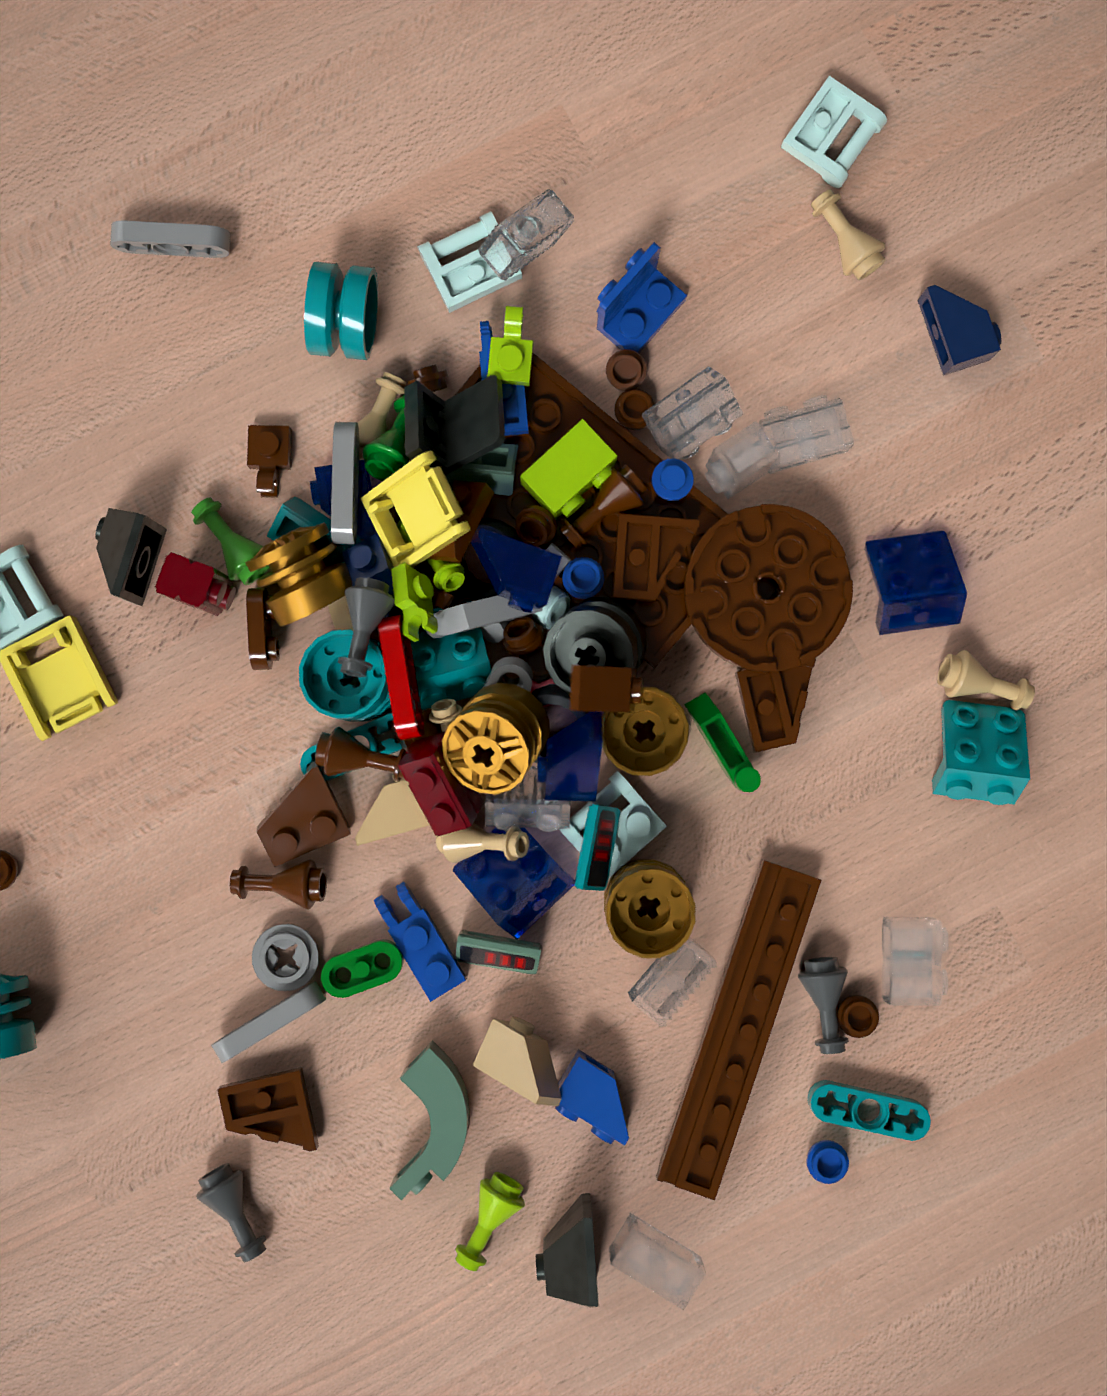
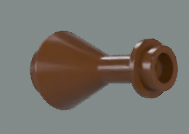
M626 464L620 470L611 466V476L600 487L593 505L573 522L564 518L565 524L559 529L575 547L581 542L585 545L587 542L583 535L605 516L642 506L644 502L640 496L648 489Z
M336 727L332 733L323 732L316 748L315 763L316 765L324 766L327 776L369 767L393 772L395 782H399L404 777L397 765L402 757L406 755V749L402 748L398 756L371 751L344 729Z
M311 859L275 875L249 874L248 867L241 866L239 870H233L230 876V892L232 895H238L239 899H245L248 891L275 892L307 910L313 907L315 901L323 902L327 890L326 870L324 868H317L315 862Z

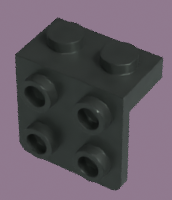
M491 375L446 401L442 400L418 380L404 387L405 455L411 460L422 453L433 451L436 460L429 465L430 468L440 466L444 475H447L495 450L504 443L502 381L497 376Z

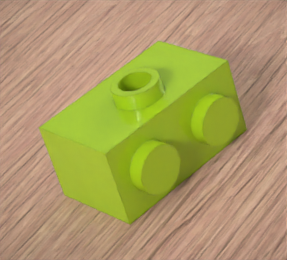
M582 419L520 476L521 485L543 508L547 509L554 516L555 520L562 513L568 518L585 502L582 495L593 485L600 489L603 483L611 476V466L614 467L616 465L617 455Z

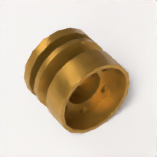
M325 522L312 527H299L267 543L253 558L245 562L250 572L267 565L270 567L271 572L255 581L258 587L278 582L281 590L274 594L267 601V604L279 626L291 624L334 603L345 596L344 592L348 587H352V581L345 562L326 566L323 561L325 557L337 548V545L330 542L316 548L314 541L330 532Z
M496 683L483 687L448 725L442 740L443 758L454 777L462 785L478 793L499 794L510 791L524 779L532 764L543 751L550 736L549 718L542 703L531 692L515 684Z
M643 687L642 704H635V712L603 713L600 719L599 738L605 755L617 768L631 775L652 776L668 770L681 758L688 743L689 724L683 708L670 694L657 688ZM651 720L655 724L652 731L656 734V737L653 741L645 739L641 743L636 739L638 731L634 727L637 722L646 724Z
M637 859L623 865L611 876L604 892L605 918L613 939L626 952L641 958H661L676 952L689 939L696 923V905L683 877L671 865L656 859ZM646 895L649 900L655 899V909L651 912L646 908L638 910L641 907L639 900L641 897Z

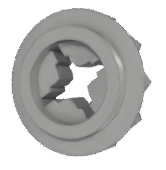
M281 924L269 928L257 939L252 951V965L257 977L266 986L278 991H292L302 987L313 977L319 964L318 945L310 936L309 931L294 924ZM297 944L296 952L293 955L296 965L292 966L288 963L276 971L274 968L278 965L277 962L280 959V955L276 952L277 949L275 947L286 950Z

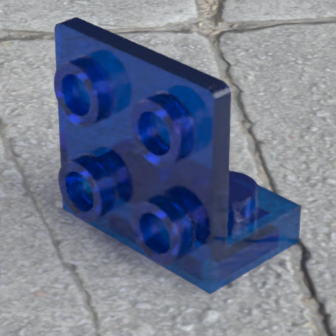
M945 531L871 540L865 543L864 550L879 595L875 621L879 635L961 623L967 590Z
M509 814L490 833L506 834L510 827H519L529 838V848L526 855L519 857L516 861H510L505 857L504 851L486 849L458 862L453 867V872L496 924L515 939H518L575 885V880L549 855L513 814Z

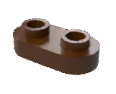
M266 587L249 588L246 595L248 649L250 664L254 671L271 670L273 661H279L280 658L278 637L272 636L271 620L276 619L267 604V601L273 595H269Z

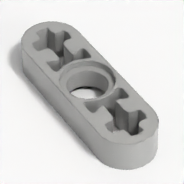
M115 221L111 225L110 246L118 251L133 254L223 258L229 255L230 232L224 228L212 225Z
M357 422L334 423L331 536L334 544H356L359 482V427Z
M315 981L225 1035L211 1046L221 1063H224L326 1000V997Z

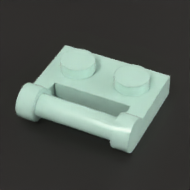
M829 76L785 137L781 148L819 173L830 186L841 188L848 178L847 171L873 134L879 133L885 126L887 117L881 110ZM855 116L861 121V125L837 159L833 161L825 154L850 118Z
M491 211L480 216L479 222L433 244L427 241L417 246L449 313L522 279V272ZM485 237L490 239V244L441 267L439 259Z
M24 545L14 546L0 554V650L64 618L59 606L52 604L28 562L30 556ZM9 568H13L38 613L29 618L2 573Z
M616 771L608 778L610 783L569 820L563 818L556 825L580 852L583 837L579 832L585 828L589 805L593 803L609 806L620 795H623L629 804L620 811L609 878L667 827L619 771Z

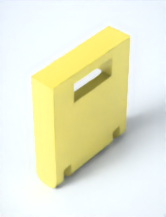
M433 451L418 455L360 498L394 567L407 563L414 568L471 530L467 521L459 524L456 521L457 518L463 515V512L441 467L431 469L429 466L436 460ZM393 506L409 535L410 543L405 544L389 511Z
M69 615L0 650V663L37 737L41 741L52 737L47 725L49 721L55 733L59 734L102 712L103 707L98 699L100 695L107 707H112L118 703L77 618ZM54 637L59 646L66 647L32 665L25 653Z

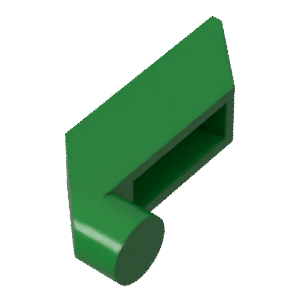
M705 692L684 704L722 770L734 787L739 791L748 793L757 790L761 783L759 772L753 768L723 715Z

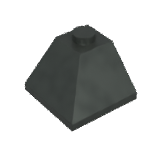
M108 508L106 517L100 519L95 533V538L98 541L96 549L111 595L143 606L167 531L165 527L143 514Z
M590 1193L580 1195L544 1238L543 1253L536 1254L537 1281L545 1280L547 1296L587 1307H599Z

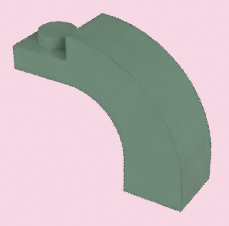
M433 1040L407 1066L400 1077V1080L423 1102L431 1123V1133L428 1141L395 1175L389 1189L401 1201L410 1191L417 1195L433 1177L429 1172L430 1170L442 1181L447 1178L462 1153L468 1131L470 1109L465 1083L456 1065Z

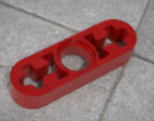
M402 614L384 617L378 624L393 721L400 740L421 737L424 734V721L410 639L402 633Z

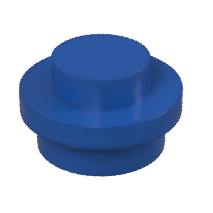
M666 459L660 462L653 471L652 487L662 499L668 501L680 500L690 492L693 486L692 470L682 460Z
M579 557L573 559L566 565L563 571L562 580L564 588L575 598H592L599 593L603 586L604 572L601 566L591 558Z
M822 1140L815 1143L809 1149L806 1165L815 1180L824 1184H832L840 1181L846 1175L849 1168V1158L840 1144L831 1140Z

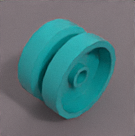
M313 262L307 281L304 307V335L308 353L310 355L330 357L338 349L340 343L346 358L370 359L375 340L378 313V279L375 267L353 265L349 268L344 278L338 263Z

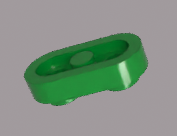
M384 939L377 940L332 957L322 969L321 982L324 989L330 995L346 998L395 979L402 970L404 957L394 942ZM377 954H387L390 957V965L385 968L380 967L376 963ZM345 967L350 970V981L343 982L338 978L337 971L339 968Z

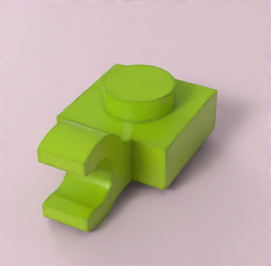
M506 306L504 338L491 337L487 377L495 375L502 381V384L530 386L533 340L521 339L524 316L523 307Z
M407 563L392 568L394 602L397 607L403 610L401 626L403 635L414 642L418 641V629L421 624L425 630L432 634L436 633L438 621L433 616L432 597L434 589L430 579Z

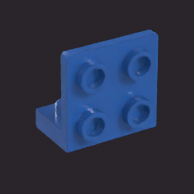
M655 242L646 251L642 248L637 250L625 266L628 272L618 283L614 279L611 280L597 298L600 301L596 311L598 313L597 330L620 350L631 349L640 353L687 299V295L657 270L661 247Z

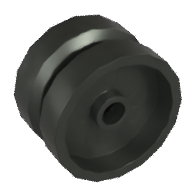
M609 597L586 599L574 605L566 614L561 616L547 633L543 648L545 667L554 683L570 695L572 665L638 669L643 663L647 649L646 632L638 615L623 602Z

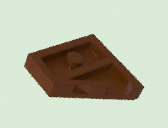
M619 514L612 599L654 602L693 535L696 533L700 520Z
M816 658L803 665L784 671L756 672L742 670L735 672L754 753L797 742L801 725V714L805 708L808 696L807 689Z
M313 762L307 768V773L294 788H290L280 799V804L275 810L270 811L257 826V834L272 864L276 867L351 835V828L321 767Z
M302 1067L224 1084L217 1089L227 1131L242 1135L255 1134L262 1140L274 1143L283 1141L303 1146V1150L310 1152L317 1150L319 1147Z

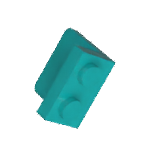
M464 600L467 603L473 602L472 600ZM439 607L433 608L434 613L443 610ZM421 624L418 629L419 640L416 642L410 640L421 709L431 708L434 703L443 699H454L457 701L469 697L472 698L483 688L492 670L481 627L442 638H433L422 628Z
M955 700L945 701L941 708L943 760L932 779V794L948 796L955 800L974 799L989 801L995 805H1015L1030 780L1024 712L1020 709L1013 710L1002 706Z

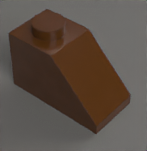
M572 665L570 710L635 712V704H642L643 678L637 677V669Z

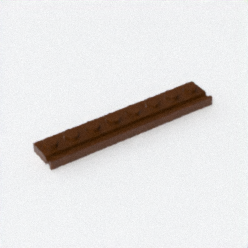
M762 859L656 1174L657 1181L673 1184L677 1188L715 1201L822 881L821 879Z

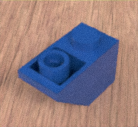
M578 1049L558 1082L562 1099L559 1106H556L555 1109L574 1122L581 1118L593 1126L591 1129L592 1133L609 1144L616 1140L625 1146L629 1140V1135L614 1071Z

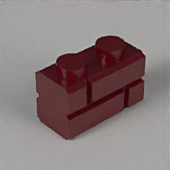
M172 552L166 555L155 584L156 593L216 616L222 613L223 609L228 610L236 593V588L232 586L233 583L226 574L214 567L192 561L189 558Z
M445 732L413 742L406 751V755L402 757L397 765L404 779L409 782L408 786L435 836L449 834L472 826L477 817L476 813L481 810L484 804L480 793L462 785L449 771L443 758L442 740Z

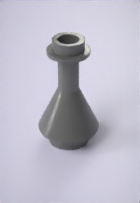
M357 578L355 586L348 587L344 592L354 630L348 657H340L338 659V663L342 665L340 671L346 675L366 677L367 670H372L373 665L365 661L370 635L395 604V599L388 594L390 586L382 581L371 578Z
M819 957L805 960V970L799 972L798 978L820 1013L823 1038L815 1040V1045L820 1046L821 1054L845 1052V1044L849 1042V1039L839 1036L836 1007L848 970L845 967L839 966L837 957Z
M226 1163L202 1176L198 1180L202 1189L197 1193L196 1198L229 1222L241 1246L234 1253L235 1256H241L243 1262H248L262 1254L266 1250L264 1245L266 1237L260 1236L256 1238L244 1215L243 1171H232L229 1163Z

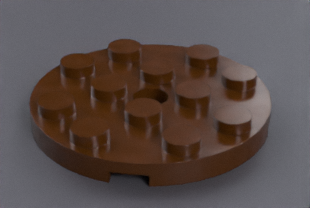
M761 504L760 506L736 510L717 521L702 536L690 556L684 578V600L690 622L703 643L721 659L734 666L756 672H778L803 665L822 654L836 640L847 621L853 598V580H851L845 558L846 553L835 535L822 522L802 510L779 504ZM763 577L773 578L779 586V593L773 600L762 599L758 594L757 582Z

